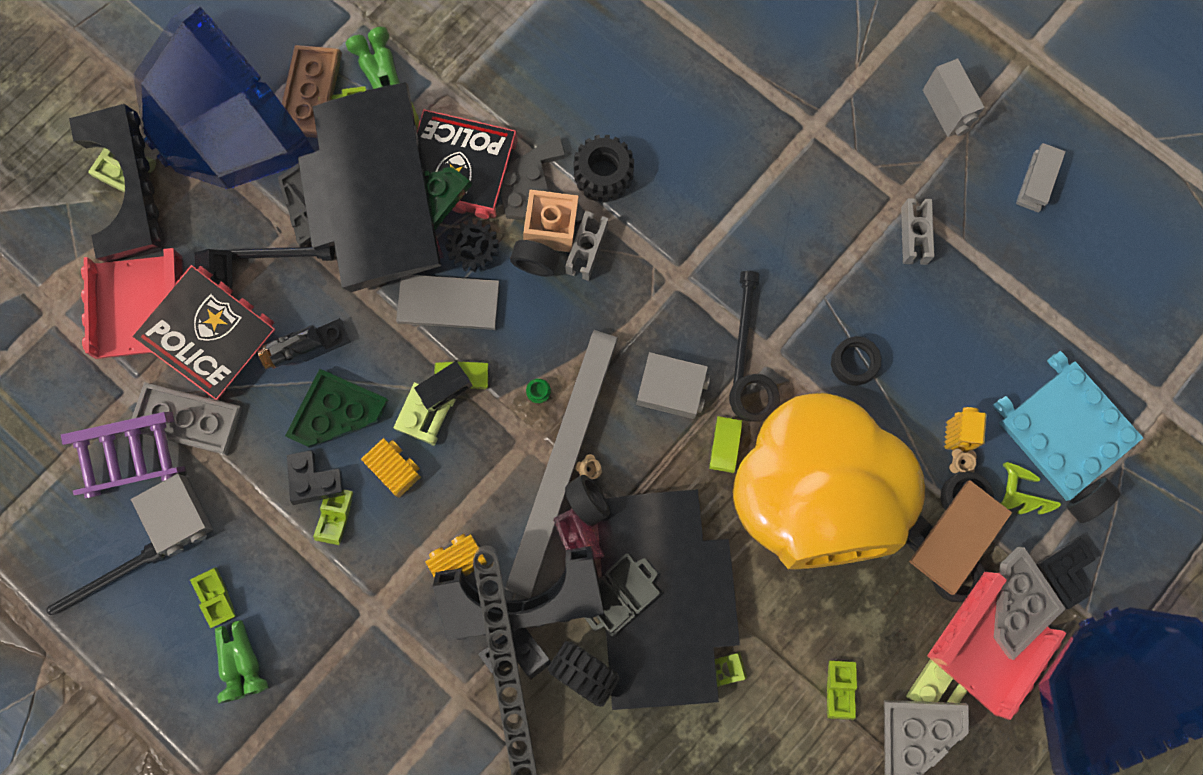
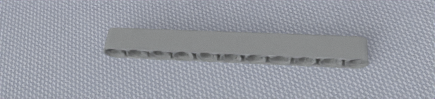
M594 330L507 581L506 590L528 598L532 596L566 495L565 487L571 481L575 463L578 460L618 337Z

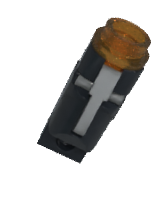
M339 318L318 328L315 325H310L299 331L266 343L262 346L263 349L257 352L265 369L270 367L274 369L300 359L307 362L351 343L342 320Z

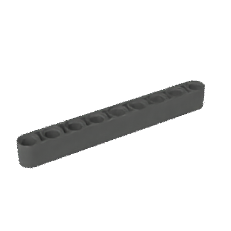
M484 545L476 550L473 565L511 775H520L517 771L522 767H527L531 770L527 775H536V762L497 551L492 546ZM483 553L490 554L494 559L488 566L482 565L478 560V557ZM488 580H493L498 584V589L488 592L484 589L483 584ZM492 607H499L503 614L499 618H492L488 614V610ZM496 634H504L508 640L504 644H496L493 641V637ZM503 660H507L513 666L511 669L503 671L498 667V664ZM507 687H512L517 690V693L512 697H507L503 694V690ZM511 714H518L522 717L517 723H511L507 718ZM518 740L524 741L527 744L523 749H516L512 746Z

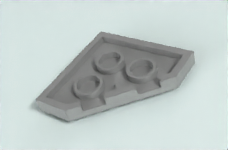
M1017 547L1000 563L999 573L1007 581L997 594L994 639L1007 657L1012 660L1066 609L1029 553L1023 547Z
M884 700L885 775H923L931 766L934 767L949 752L948 750L969 733L968 704Z

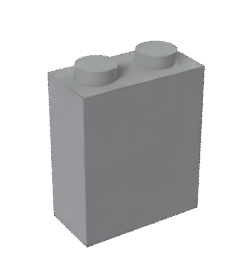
M959 59L937 66L923 88V92L947 137L955 134L961 136L970 131V126L979 119V114L985 108Z
M649 352L636 405L695 419L696 414L702 413L705 399L700 397L702 389L707 390L710 380V375L706 374L708 367Z
M176 474L131 499L157 554L168 555L169 557L174 556L184 550L183 546L191 542L194 544L204 540L207 537L206 534L213 530L188 478L183 475Z

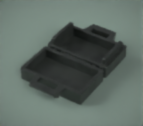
M626 553L605 572L606 576L599 578L604 614L596 616L600 621L599 624L593 618L584 617L594 631L605 627L611 636H616L637 617V614L644 611L662 594L653 582L658 576L654 568L645 558L636 561L629 553ZM642 564H643V565L648 569V571L652 574L651 577H649V576L646 574V572L642 569V567H641Z

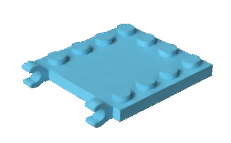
M1059 351L1047 360L1048 364L1058 372L1053 379L1016 409H1014L1012 402L1006 396L995 402L993 407L1004 417L999 424L1063 498L1069 501L1141 441L1143 437L1077 362L1074 361L1068 364L1067 357Z

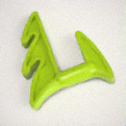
M1009 462L1003 463V467L1008 471L1006 493L1000 504L1008 510L1024 503V506L1017 511V514L1028 513L1042 506L1038 510V514L1041 515L1061 506L1059 502L1016 492L1019 478L1032 482H1038L1040 478L1018 465Z

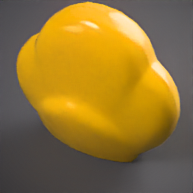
M826 393L796 396L776 408L764 421L759 431L755 448L740 463L733 486L734 506L744 528L757 542L779 556L780 561L788 569L827 567L895 554L906 544L908 531L916 523L922 512L925 500L924 475L912 450L899 438L881 429L866 410L855 402Z

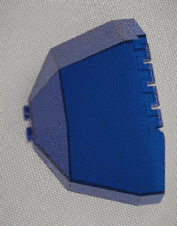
M193 3L172 17L133 74L142 132L146 135L144 140L152 151L155 148L159 151L160 154L157 155V158L166 168L170 165L177 173L230 189L292 168L299 163L298 157L315 152L305 134L266 82H259L261 79L259 73L250 63H247V59L233 45L224 32L218 28V25L201 6Z
M1118 607L1102 613L1104 618L1098 621L1091 617L1078 623L1080 628L1073 633L1039 683L1049 756L1054 775H1113L1120 772L1116 760L1121 769L1125 770L1144 761L1142 755L1146 760H1149L1167 752V747L1172 750L1189 742L1188 738L1197 740L1203 737V623L1198 618L1131 607L1120 611Z

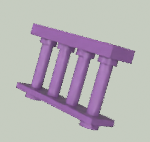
M161 412L61 434L63 445L73 444V447L77 448L85 488L73 490V494H84L85 498L101 495L100 490L157 477H161V480L165 481L177 473L185 471L184 466L173 468L164 429L167 428L166 424L174 422L173 412ZM150 427V430L154 431L162 471L147 474L139 434H141L140 429ZM124 433L125 437L129 439L136 471L135 477L126 479L121 478L113 441L116 440L115 435ZM99 439V443H103L111 482L96 485L88 450L90 440Z

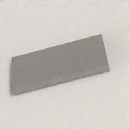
M420 275L401 277L396 322L398 324L495 330L500 283L495 280Z
M144 382L132 419L161 412H173L174 422L167 423V428L164 429L167 441L227 455L242 407ZM150 427L140 429L142 435L155 438L154 431H151Z

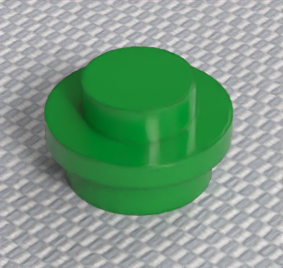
M543 379L530 381L526 387L528 399L537 404L546 402L551 395V388L548 382Z

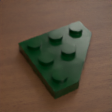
M453 167L443 168V171L431 173L424 171L435 230L473 185L469 179Z
M319 369L285 437L309 448L378 423L389 400Z

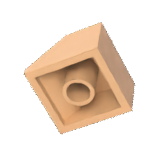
M530 190L523 240L535 241L556 251L571 252L575 232L578 195Z

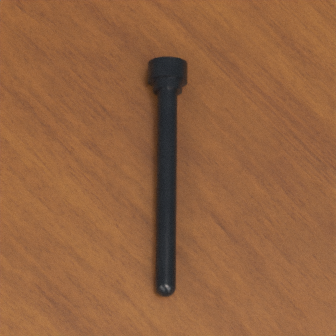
M334 246L318 251L312 247L226 250L232 251V259L317 256L322 261H333L335 257Z
M755 271L740 272L739 283L742 284L743 299L733 384L744 377L753 290L756 289V285H759L760 274Z
M152 542L144 546L140 555L47 607L46 612L48 615H55L145 563L155 564L164 559L166 555L157 554Z

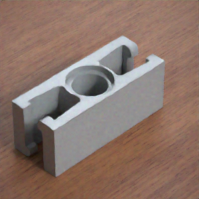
M1044 143L1040 145L1039 150L1033 153L1016 202L1017 205L1039 212L1042 209V205L1046 206L1048 204L1066 151Z
M908 198L901 207L903 264L914 263L913 260L917 256V253L914 252V246L919 245L922 252L920 265H927L934 258L932 199H925L920 206L916 207L917 212H921V217L915 218L913 204L917 203L916 199ZM913 228L920 230L922 235L916 234Z
M585 211L565 267L566 274L575 276L574 265L577 258L588 260L586 268L581 267L580 272L582 273V279L589 281L608 228V218L601 217V222L598 225L599 230L597 234L587 231V227L591 225L594 214ZM588 242L591 243L593 247L589 250H585L581 247V245L583 243Z

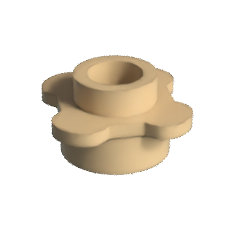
M958 448L952 451L953 460L949 466L951 472L975 471L977 454L974 451L964 452Z
M592 454L586 455L583 461L575 463V471L579 472L580 476L586 475L590 479H596L602 473L599 461Z

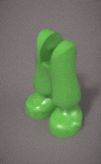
M376 27L368 33V40L375 52L374 55L370 53L368 43L363 35H354L346 41L347 50L359 56V66L373 89L383 87L381 82L388 79L390 85L400 83L392 52L389 48L385 47L389 39V33L385 27Z
M242 620L232 623L234 641H230L229 633L225 626L215 628L219 677L227 685L217 696L218 704L246 697V695L257 694L269 688L268 682L258 676L259 663L250 645ZM241 675H243L245 679L244 686L241 683Z

